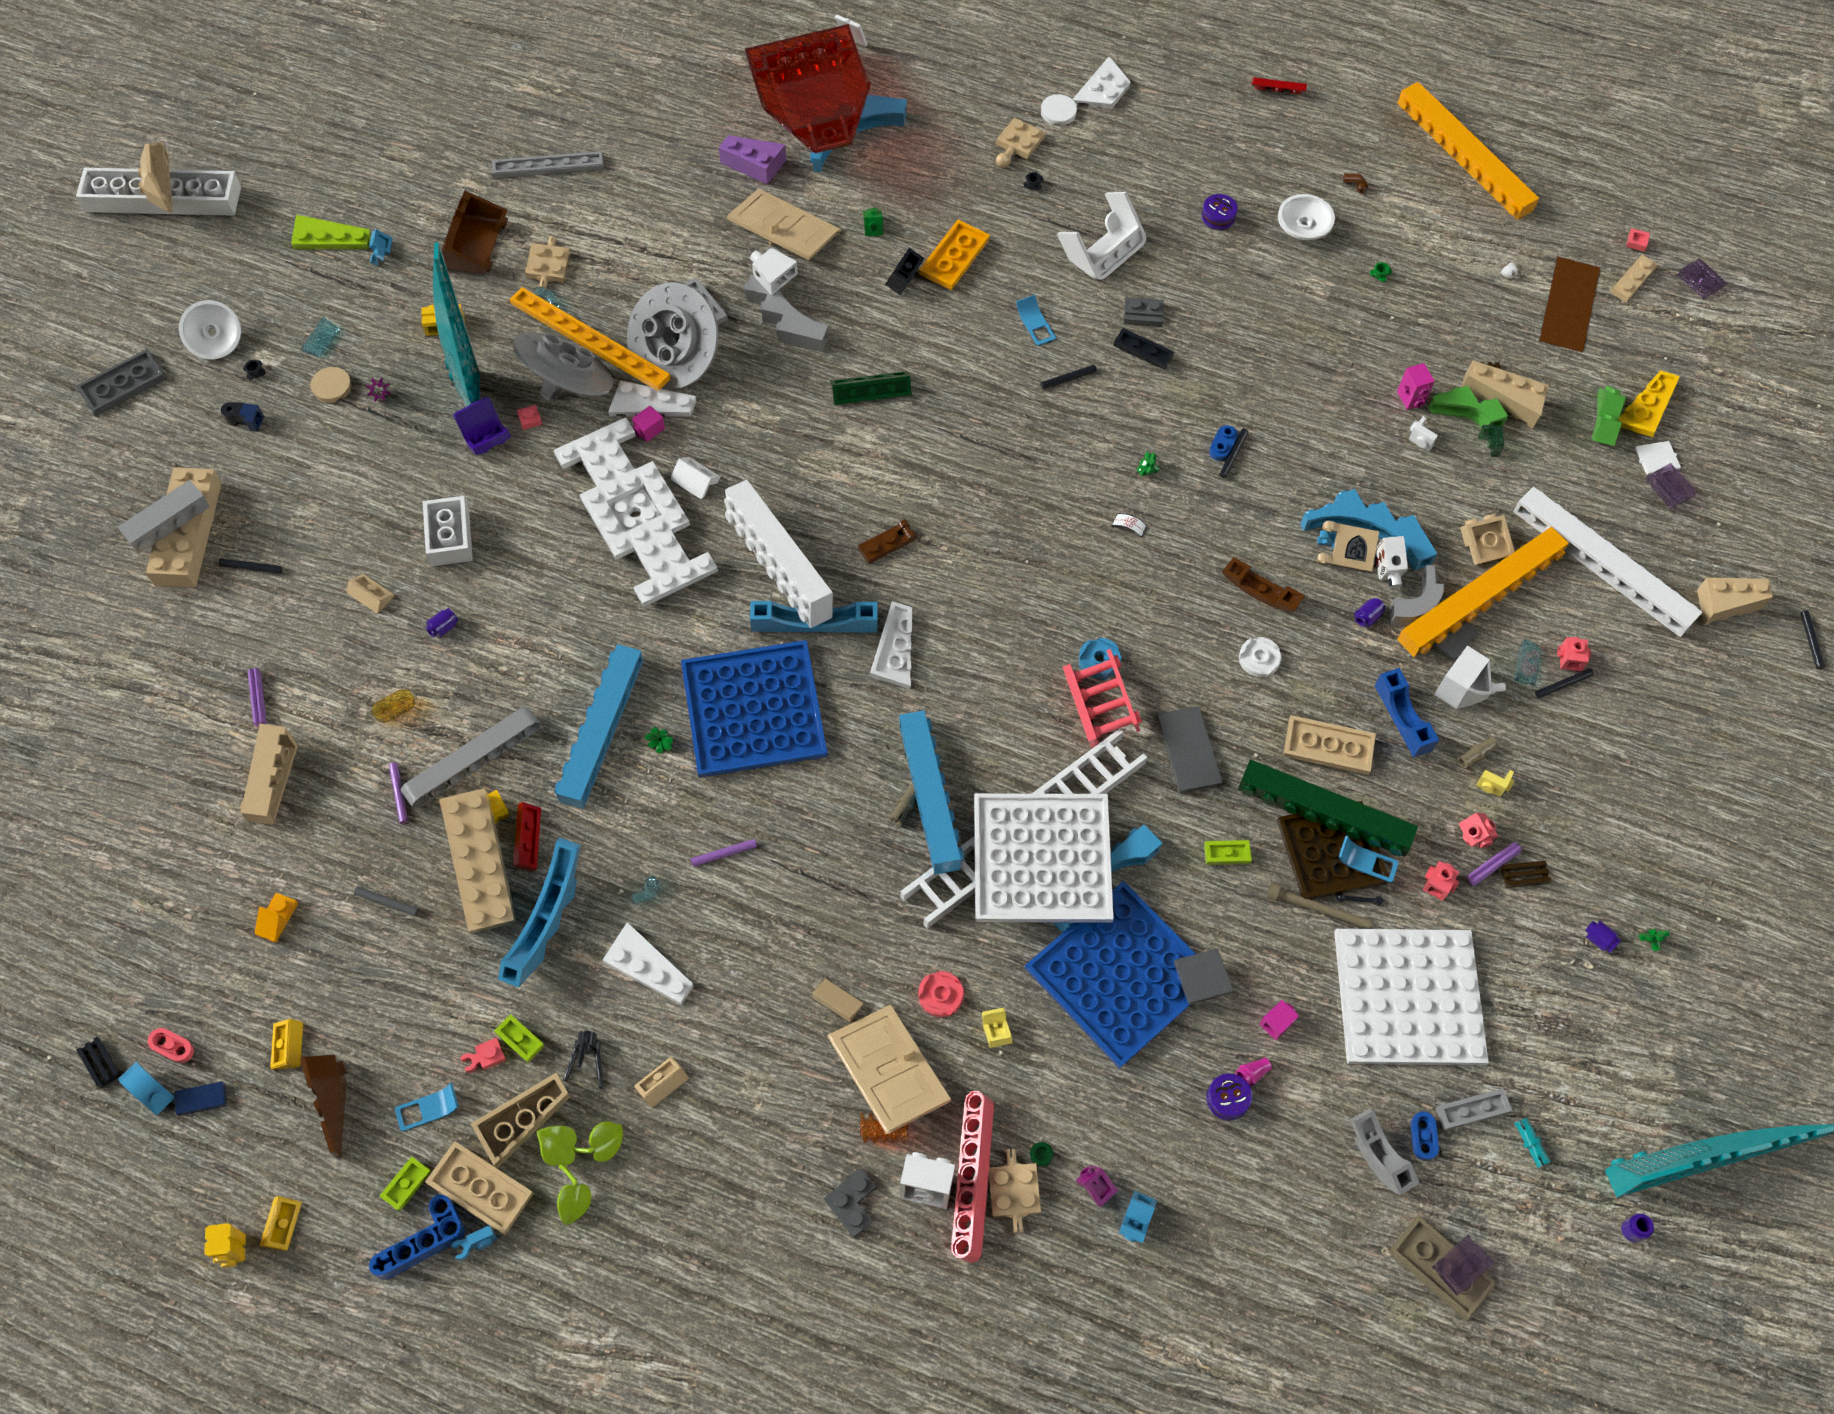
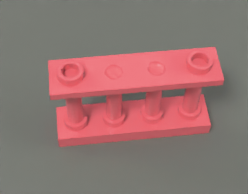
M1111 649L1107 650L1110 660L1081 671H1073L1071 664L1063 666L1092 749L1099 744L1098 738H1101L1102 734L1130 724H1134L1136 732L1141 731L1139 723H1142L1138 710L1133 711L1118 668L1122 667L1118 655L1113 656ZM1111 668L1114 669L1115 679L1085 690L1084 688L1080 689L1078 683L1082 682L1081 679ZM1120 686L1123 697L1093 708L1086 707L1085 701L1088 700V697ZM1127 705L1130 713L1129 716L1099 727L1097 725L1093 726L1091 720L1095 719L1094 716Z

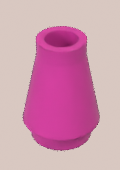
M1264 1057L1260 1060L1240 1065L1239 1069L1236 1070V1075L1245 1079L1249 1086H1253L1272 1069V1065Z

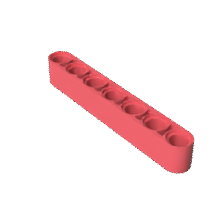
M979 1091L970 1092L966 1096L964 1104L951 1246L953 1254L968 1263H975L982 1254L994 1115L993 1101ZM980 1124L979 1129L975 1132L976 1127ZM978 1148L976 1154L973 1156L974 1150ZM975 1172V1176H974V1178L971 1180V1176H972V1174ZM973 1196V1201L969 1204V1200ZM971 1220V1225L967 1229V1224ZM969 1245V1250L965 1253V1248Z

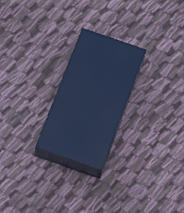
M223 1081L174 1091L175 1112L177 1116L227 1106L226 1087Z

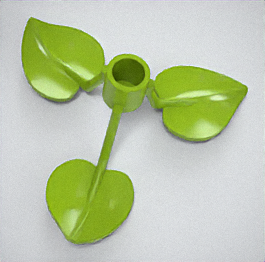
M604 1121L596 1125L589 1137L591 1148L574 1147L577 1141L576 1133L568 1126L556 1125L537 1131L544 1162L550 1166L559 1165V1169H562L572 1181V1185L568 1184L562 1187L557 1200L559 1217L564 1225H570L579 1219L587 1211L591 1203L590 1188L586 1184H578L577 1179L567 1169L566 1165L574 1161L575 1152H593L594 1159L598 1162H605L611 1159L619 1150L622 1142L623 1129L621 1124Z

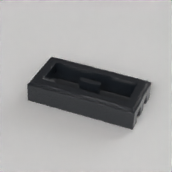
M97 1036L93 1039V1042H87L85 1047H79L76 1051L94 1083L101 1089L120 1077L121 1073L101 1038ZM97 1046L113 1073L110 1076L94 1050ZM87 1052L90 1053L99 1071L101 1072L104 1078L103 1081H101L88 1056L86 1055Z

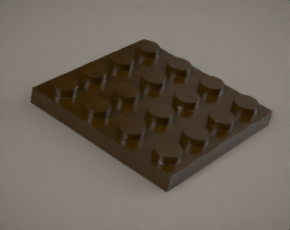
M1299 814L1278 817L1277 823L1300 894L1304 899L1312 900L1339 893L1387 885L1389 883L1348 867L1341 862L1339 854L1345 836H1348L1346 833L1339 830H1331L1319 822L1308 821ZM1349 837L1356 845L1381 854L1379 848L1369 845L1368 842ZM1376 858L1372 871L1389 877L1383 859Z

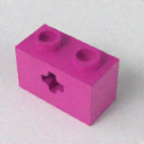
M1424 363L1406 368L1398 387L1397 393L1407 410L1420 408L1425 405L1435 382Z

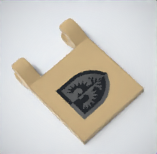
M1332 521L1324 522L1322 529L1337 532L1333 555L1320 553L1317 555V562L1372 572L1379 531L1343 525Z

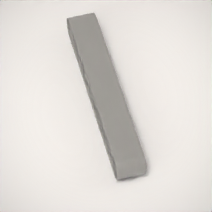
M528 707L520 708L405 783L401 788L402 794L412 808L417 809L424 806L535 733L540 728L541 723Z

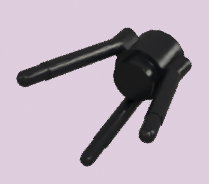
M580 1031L578 1033V1040H575L574 1049L563 1081L566 1082L568 1080L578 1052L577 1066L581 1067L584 1054H591L594 1050L599 1089H603L600 1057L601 1042L596 1041L597 1034L595 1032Z

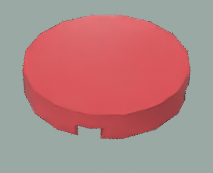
M938 971L931 975L929 974L920 983L918 991L919 1002L924 1011L932 1016L940 1018L950 1016L957 1012L962 1005L964 998L963 986L960 980L952 973Z

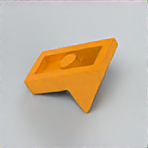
M275 893L267 909L259 907L254 934L276 943L298 902L287 896Z

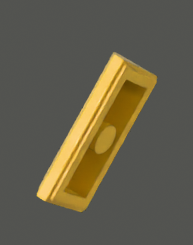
M287 1019L273 1024L272 1070L301 1066L303 1023L301 1021Z
M281 1196L274 1198L259 1246L288 1251L301 1208V1201Z

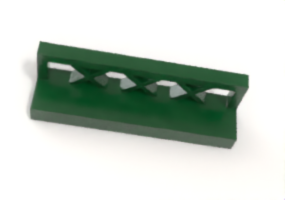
M908 371L830 380L834 405L912 395L911 379Z

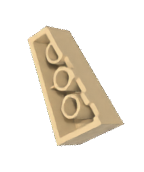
M1472 360L1465 373L1461 387L1468 385L1474 396L1482 401L1497 398L1503 409L1512 414L1510 417L1525 421L1527 423L1526 426L1533 429L1541 416L1549 385Z
M268 724L259 725L244 800L240 806L241 814L249 822L274 824L298 747L286 727Z
M554 1073L472 1122L471 1126L492 1164L498 1169L570 1098V1095L558 1074Z

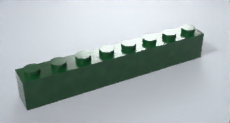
M1252 759L1249 760L1238 790L1242 791L1246 796L1257 797L1266 804L1284 808L1288 813L1299 814L1308 821L1319 822L1331 830L1344 832L1353 839H1361L1373 847L1386 849L1395 856L1405 857L1418 829L1417 825Z

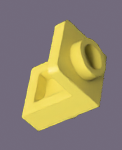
M1485 770L1476 786L1486 793H1492L1501 797L1504 791H1510L1514 780L1511 779L1514 771L1509 770L1507 775L1501 778Z
M999 1008L982 1012L983 1029L989 1048L1012 1044V1036L1006 1021L1005 1009Z

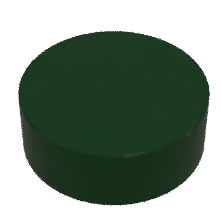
M1045 1142L1034 1144L1029 1153L1030 1161L1032 1164L1036 1163V1167L1039 1168L1049 1166L1054 1157L1052 1147Z

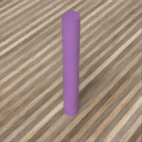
M392 762L389 764L399 823L407 824L409 821L404 795L401 792L402 784L398 763Z
M755 839L691 858L693 867L756 848L757 844Z

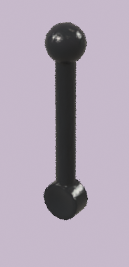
M1342 893L1336 896L1339 902L1344 900L1370 902L1376 906H1380L1383 903L1381 896L1365 898L1345 896Z

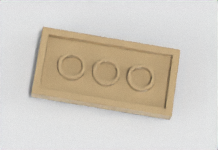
M1290 715L1283 757L1369 775L1376 733Z
M454 1141L425 1181L427 1185L442 1195L447 1196L450 1200L504 1236L534 1195L531 1190L456 1141Z

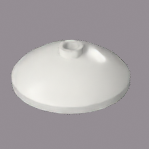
M1298 194L1287 198L1281 204L1278 212V221L1282 229L1292 237L1301 240H1316L1326 236L1331 231L1335 216L1331 206L1323 199L1314 195Z
M204 300L192 304L185 310L179 322V335L184 346L192 354L203 359L216 360L228 356L238 346L241 338V325L236 314L228 306L217 301ZM211 329L216 330L213 336L209 335Z

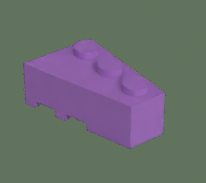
M728 135L719 146L720 163L768 184L786 161L785 144Z

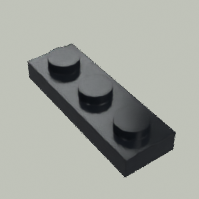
M1122 328L1113 344L1114 347L1164 370L1174 357V351Z

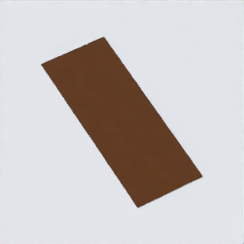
M1557 256L1539 341L1583 352L1600 267Z

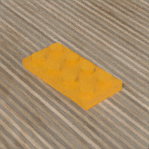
M957 219L921 266L919 275L952 290L988 243L990 234Z

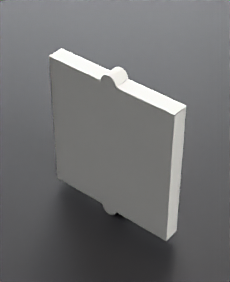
M839 15L835 16L844 38L865 47L868 45L860 24Z
M1669 441L1640 445L1635 448L1640 459L1639 463H1642L1646 475L1676 471L1681 468L1676 458L1677 453H1674Z

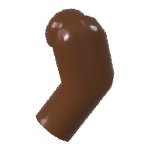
M1344 174V183H1354L1357 187V192L1360 194L1366 192L1368 182L1361 174Z

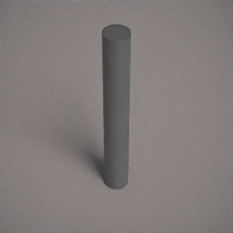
M359 886L354 890V895L415 917L419 914L420 909Z

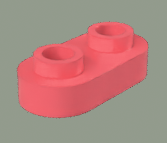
M165 1028L155 1029L148 1037V1045L153 1051L176 1063H185L194 1054L192 1043ZM166 1039V1042L160 1045V1041ZM182 1049H185V1053L183 1055H179V1052Z

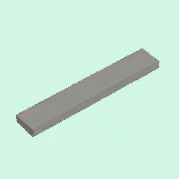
M603 151L492 160L493 179L604 170Z

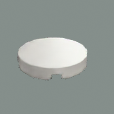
M1061 94L1051 95L1042 102L1041 116L1049 124L1054 125L1056 123L1059 126H1064L1071 123L1076 117V103L1068 96Z
M1264 637L1251 638L1242 645L1239 653V663L1250 675L1267 677L1278 670L1282 656L1278 645L1272 640Z

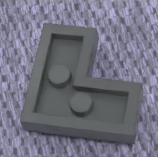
M862 1168L823 1198V1201L853 1239L872 1224V1220L858 1203L873 1192L876 1186Z

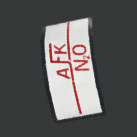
M1118 513L1111 525L1128 528L1139 535L1140 538H1142L1147 527L1141 519L1126 513Z

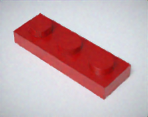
M1252 77L1251 85H1255V89L1265 90L1266 86L1273 87L1272 91L1283 92V89H1291L1290 93L1301 94V91H1306L1307 88L1306 83Z
M525 802L518 804L513 866L532 872L537 870L541 807Z

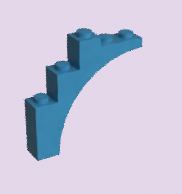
M864 94L863 101L859 102L858 107L839 105L838 113L835 112L834 118L815 116L813 124L810 123L809 135H812L813 149H815L814 152H811L810 163H813V171L821 172L830 152L840 142L853 134L880 126H904L907 114V99Z
M1355 489L1341 491L1336 495L1334 503L1326 504L1323 508L1317 510L1311 509L1307 511L1300 524L1303 531L1323 527L1324 522L1332 521L1343 525L1379 531L1378 538L1381 540L1386 537L1404 536L1407 562L1414 571L1424 568L1426 565H1432L1437 556L1435 549L1414 515L1409 517L1403 516L1395 521L1385 502L1373 503L1365 507Z
M559 838L556 841L549 871L531 916L510 951L501 960L498 975L499 981L519 988L543 962L547 941L559 929L562 910L574 898L577 884L575 873L581 845L563 838Z

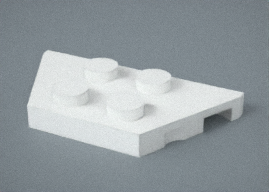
M1108 57L1073 100L1076 106H1078V103H1088L1089 107L1112 109L1129 89L1130 81L1115 62Z

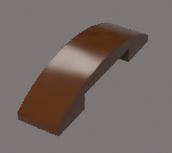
M1235 557L1231 559L1222 571V574L1239 589L1277 609L1295 612L1305 598L1304 594L1289 586L1283 589L1251 572V566Z

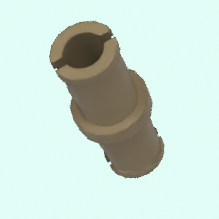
M1491 736L1480 744H1474L1470 747L1469 751L1457 757L1459 766L1466 769L1474 762L1482 761L1488 753L1499 747L1498 741Z
M913 783L909 785L904 796L899 798L896 809L889 817L891 822L896 819L893 823L894 825L901 826L908 812H911L914 808L916 795Z

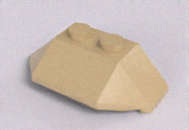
M163 142L145 144L140 158L141 168H138V173L142 182H139L140 191L146 195L149 202L169 213L173 212L169 154Z

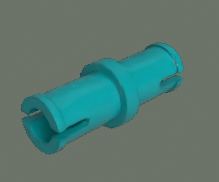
M1528 1117L1514 1123L1524 1141L1523 1146L1529 1150L1537 1165L1536 1167L1538 1168L1551 1162L1541 1144V1137H1537Z

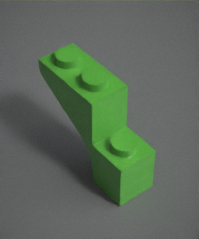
M1468 385L1461 388L1456 387L1445 393H1437L1433 396L1428 407L1433 414L1471 419L1483 429L1484 433L1502 428L1508 418L1497 398L1484 400L1479 403Z
M1606 386L1605 389L1599 388L1597 394V419L1591 437L1595 442L1615 446L1622 424L1619 421V417L1626 396L1621 394V390H1618L1616 387Z

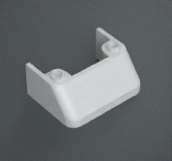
M1107 192L1105 194L1112 209L1105 218V226L1108 233L1089 249H1086L1079 232L1057 233L1069 261L1093 279H1105L1146 242V234L1127 192Z

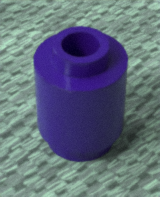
M1378 598L1366 601L1354 613L1357 624L1370 627L1384 614V603Z
M449 608L441 610L426 621V631L433 638L435 636L441 638L456 626L458 618Z
M1593 920L1585 929V932L1588 933L1585 937L1602 951L1606 950L1610 953L1621 941L1617 937L1618 934L1601 920L1597 923Z
M1638 1213L1622 1223L1621 1231L1628 1241L1637 1243L1653 1234L1654 1224L1647 1215Z

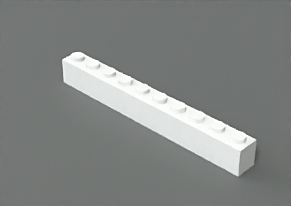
M1533 486L1519 500L1513 511L1516 515L1540 533H1543L1552 526L1569 543L1565 549L1568 554L1679 637L1701 615L1702 611L1694 604L1688 602L1678 592L1672 590L1659 578L1649 573L1643 566L1629 558L1627 554L1618 550L1593 529L1579 521L1577 517L1571 515L1558 503L1552 501L1542 491Z

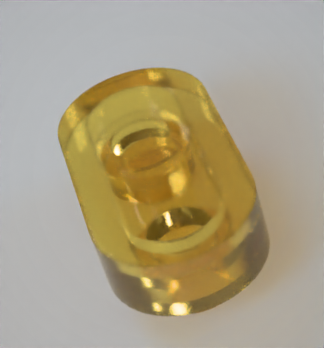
M398 690L377 701L372 707V714L378 722H389L410 711L415 705V698L409 690ZM384 711H388L387 714L382 715Z

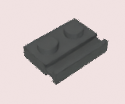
M1125 297L1124 324L1162 327L1164 300Z

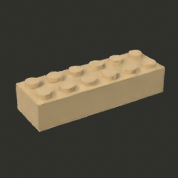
M173 467L167 494L190 480L203 494L210 507L189 520L185 525L169 533L165 538L153 544L146 574L154 586L196 588L222 484L214 469Z
M483 788L439 799L468 932L473 934L517 923L488 792Z

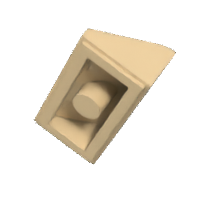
M365 574L348 581L347 593L375 613H379L394 598L393 593Z
M827 979L812 993L813 999L850 1023L863 1006L861 1001Z
M671 1056L634 1085V1087L652 1108L687 1081L688 1076Z

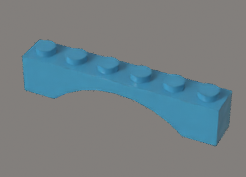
M751 601L750 605L751 632L877 633V602H854L846 606L832 608V618L812 628L800 619L796 608L773 601Z
M1142 825L1139 829L1134 828L1127 835V839L1123 843L1119 841L1111 849V872L1128 866L1145 865L1160 851L1162 842L1145 825ZM1075 922L1052 923L1063 933Z

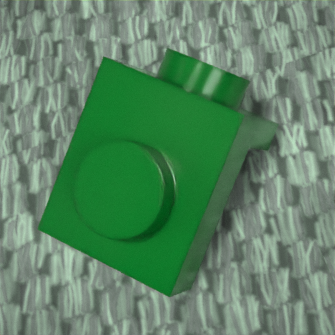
M868 208L867 211H863L865 236L883 235L882 211L877 208Z

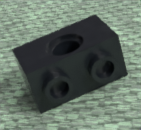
M909 247L885 285L901 296L925 258Z

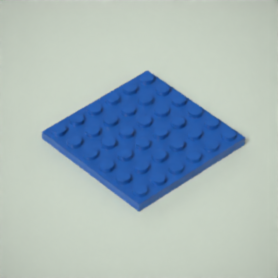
M807 640L681 660L698 778L828 757Z
M1124 881L1112 890L1113 923L1075 922L1025 965V969L1119 1069L1190 1006L1178 977L1174 960L1195 955L1188 945Z

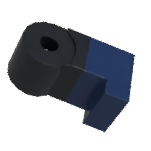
M227 402L222 405L220 410L229 425H247L250 431L258 432L264 418L259 405Z

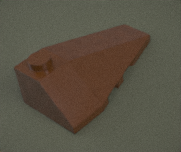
M335 1055L302 1057L300 1060L308 1088L311 1087L313 1094L317 1096V1099L313 1102L315 1109H317L321 1118L324 1117V1121H321V1127L329 1151L337 1159L341 1157L347 1083L345 1074H348L344 1060L340 1061Z

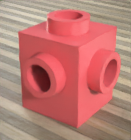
M1566 637L1557 650V656L1560 657V669L1582 672L1591 656L1588 640L1578 637Z
M1476 812L1459 823L1464 833L1463 838L1471 847L1486 848L1493 844L1492 840L1499 837L1495 831L1497 829L1495 823L1488 818L1486 813Z
M1439 861L1435 867L1430 866L1425 875V878L1428 880L1423 891L1443 901L1449 892L1453 893L1458 886L1459 881L1456 878L1459 871L1452 865Z

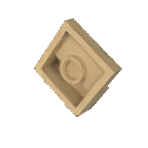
M1491 514L1483 517L1484 520L1478 521L1477 518L1465 521V525L1460 527L1465 547L1469 546L1474 565L1505 558L1515 552L1504 515L1497 517L1496 514Z

